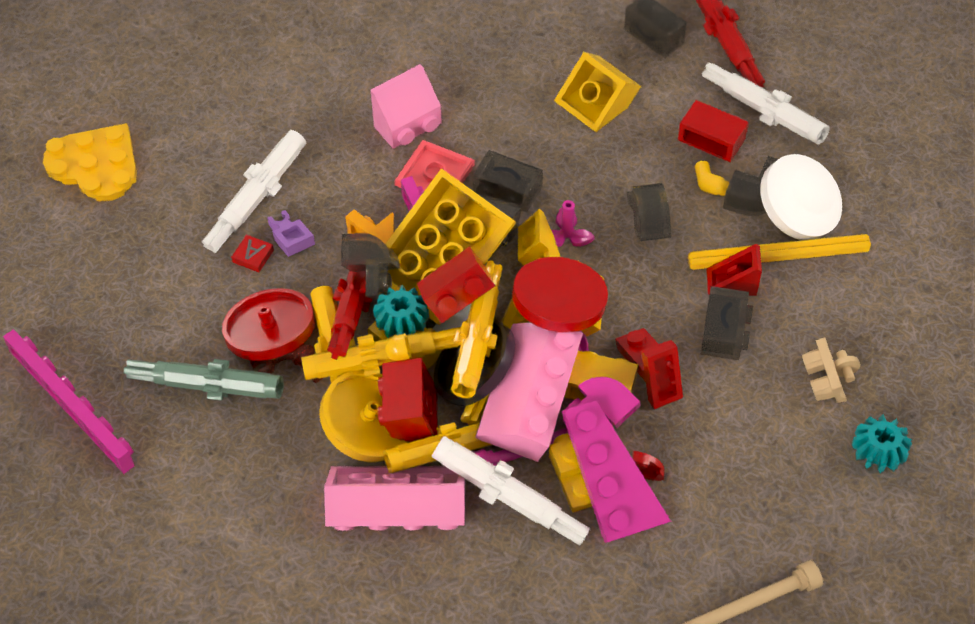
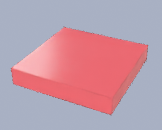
M422 140L395 179V186L401 188V179L412 176L416 186H422L425 191L441 168L463 183L474 167L475 160Z

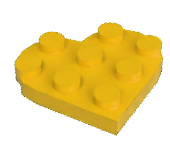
M128 123L70 134L61 138H52L46 143L47 149L44 153L43 164L48 176L65 185L78 184L81 193L95 198L96 201H112L120 198L136 182L137 170Z

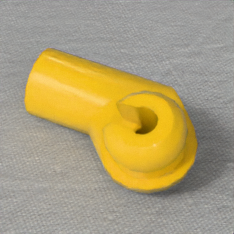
M699 161L695 164L698 186L702 191L720 196H725L729 193L730 183L723 177L712 174L707 161Z

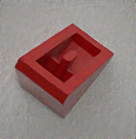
M754 244L707 268L708 294L757 296L762 274L760 246Z

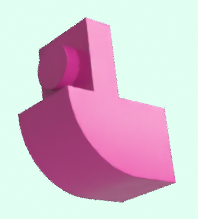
M594 377L578 385L580 392L585 398L582 401L579 398L575 399L566 409L596 400L609 422L617 429L641 405L640 401L619 381L609 377Z

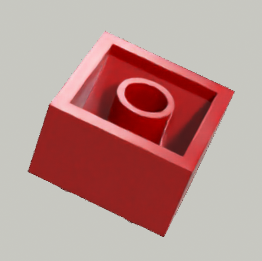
M422 358L382 363V377H378V389L382 397V406H378L380 425L386 427L391 438L406 442H414L438 435L436 428H438V392Z

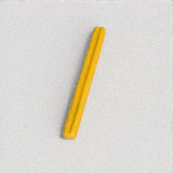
M860 234L761 244L759 246L761 263L868 252L871 242L869 235ZM750 246L689 252V267L692 270L709 268Z

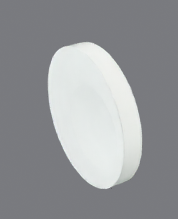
M791 154L781 157L765 171L760 187L762 203L771 221L782 232L798 240L818 239L836 227L842 213L841 194L832 175L819 162L804 155Z

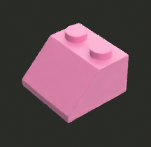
M421 65L370 90L374 127L393 149L400 145H408L418 135L424 132H432L442 123L441 105Z

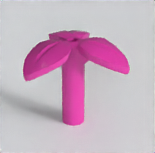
M571 200L564 201L557 213L556 224L561 230H551L557 247H561L566 238H569L575 247L587 245L595 238L591 232L585 229L574 230L573 227L578 221L574 212L575 204Z

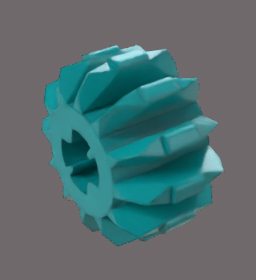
M401 285L398 291H394L389 287L387 295L379 294L378 304L374 305L373 312L377 328L384 330L387 338L395 334L405 333L408 335L416 333V331H424L425 321H428L429 309L422 296L418 295L415 287L409 291H406L403 285Z
M884 414L879 417L878 421L869 416L864 424L860 423L857 426L855 437L852 441V448L857 450L855 454L856 460L866 458V469L872 467L874 463L877 464L879 473L885 470L886 465L894 472L900 463L906 462L909 456L908 451L911 448L912 439L907 437V427L898 428L897 418L888 422Z

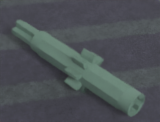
M128 359L127 366L124 367V374H126L128 379L153 381L155 384L170 387L202 390L207 392V399L222 401L223 397H228V394L280 399L284 389L283 376L229 368L230 361L214 359L213 362H208V366L172 361L147 362Z

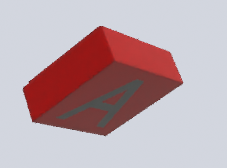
M246 234L231 256L232 262L260 272L273 253L274 246L271 243Z

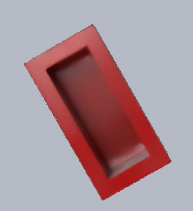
M695 100L680 122L678 141L731 163L746 139L749 122Z
M470 246L417 283L423 301L441 323L495 287L488 269Z

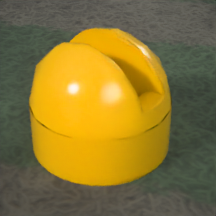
M405 333L395 335L387 342L386 354L390 359L402 361L412 358L410 344Z

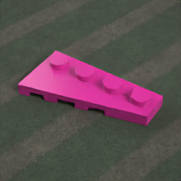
M595 400L562 411L605 543L671 522L598 402Z

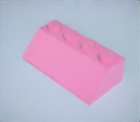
M516 323L511 327L515 339V352L512 363L502 381L489 394L475 438L538 462L550 445L583 333L579 331L555 332L543 329L532 323Z
M386 466L331 467L324 486L325 526H334L336 530L347 531L354 529L355 526H369L371 530H386L389 526H403L406 530H419L424 526H437L442 530H453L460 525H465V478L445 466H418L392 474Z

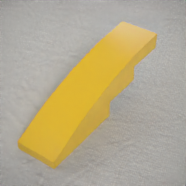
M540 209L518 227V261L523 265L539 258L561 257L546 216Z

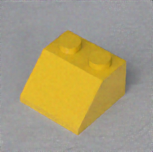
M583 52L554 101L593 131L597 132L629 107L641 86L602 57Z

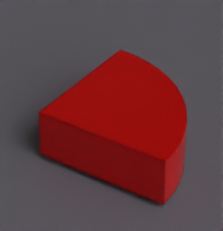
M633 451V460L645 479L664 480L665 468L657 458L643 452Z

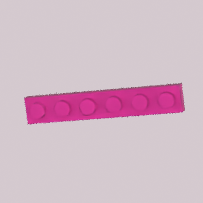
M14 329L5 334L3 338L10 353L123 474L135 466L131 455L134 453L132 447L123 437L117 439L112 434L114 430L103 416L97 418L93 414V406L83 395L78 398L73 393L75 388L68 378L64 375L59 378L56 375V368L47 356L39 357L36 353L38 352L36 346L28 336L22 338Z

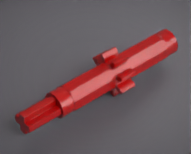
M696 0L705 16L706 23L703 24V27L708 36L713 35L718 38L730 61L734 64L736 70L740 71L743 78L760 87H764L763 84L766 81L754 63L755 59L737 28L736 21L739 20V17L734 8L730 9L728 5L724 6L721 0Z
M360 251L354 255L346 281L342 278L339 280L333 295V300L339 301L333 320L332 335L327 351L332 353L331 358L335 360L338 359V356L345 358L350 341L354 337L361 312H368L370 302H372L375 291L368 290L372 274L366 270L375 258L366 251Z

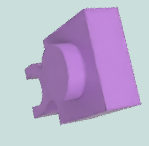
M285 210L281 212L283 218L281 221H275L272 216L268 217L269 226L273 230L274 241L288 257L315 245L314 235L300 219L291 223L290 216Z

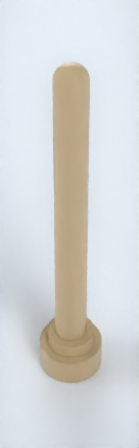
M812 560L797 565L796 570L792 572V576L682 624H719L796 589L800 591L807 589L808 592L823 586L822 575Z

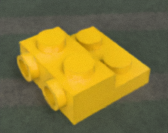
M562 434L554 439L553 444L549 445V458L570 509L574 513L592 507V503L569 434Z

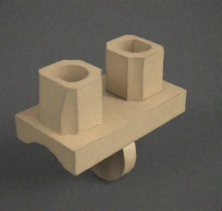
M826 338L816 340L818 348L802 355L808 375L826 370L827 376L810 381L816 400L820 401L835 397L837 403L846 402L847 399L839 377H844L847 383L854 381L853 373L860 368L859 359L855 356H847L845 350H840L836 353L838 359L833 361Z

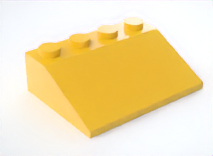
M441 168L366 271L394 291H398L401 285H403L406 291L415 287L418 295H421L417 283L469 246L485 265L516 222ZM427 306L429 318L438 325H441L439 319Z

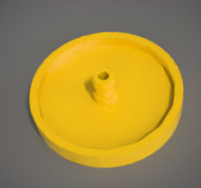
M364 370L349 371L337 377L322 397L319 410L322 428L330 442L345 455L364 462L385 461L384 450L408 442L391 438L386 427L381 426L379 423L378 406H382V397L378 389V377H382V374L365 377Z

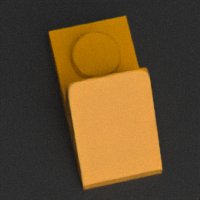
M352 210L345 216L347 233L375 255H378L395 232L393 212L377 225L370 217L362 216L356 210Z

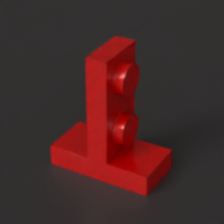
M645 328L631 331L615 339L616 346L623 357L631 363L638 364L637 373L646 382L648 401L653 409L683 398L678 347L672 340L658 344Z

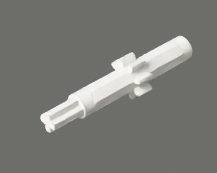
M710 62L702 72L703 77L722 87L732 97L762 113L759 120L767 125L776 126L780 123L817 145L821 144L827 137L829 126L790 104L789 101L792 96L775 89L772 94L736 73L731 74Z
M289 130L261 165L259 163H256V165L251 164L243 174L248 180L226 206L215 226L202 240L205 248L216 253L232 232H236L241 224L246 221L265 196L271 195L274 197L282 187L278 183L279 178L306 145V140L302 135L294 130Z
M445 436L441 439L431 456L448 469L481 488L482 491L478 497L493 505L497 498L534 522L541 524L547 529L552 528L579 546L589 532V527L561 511V507L510 476L514 468L501 460L497 466H494Z

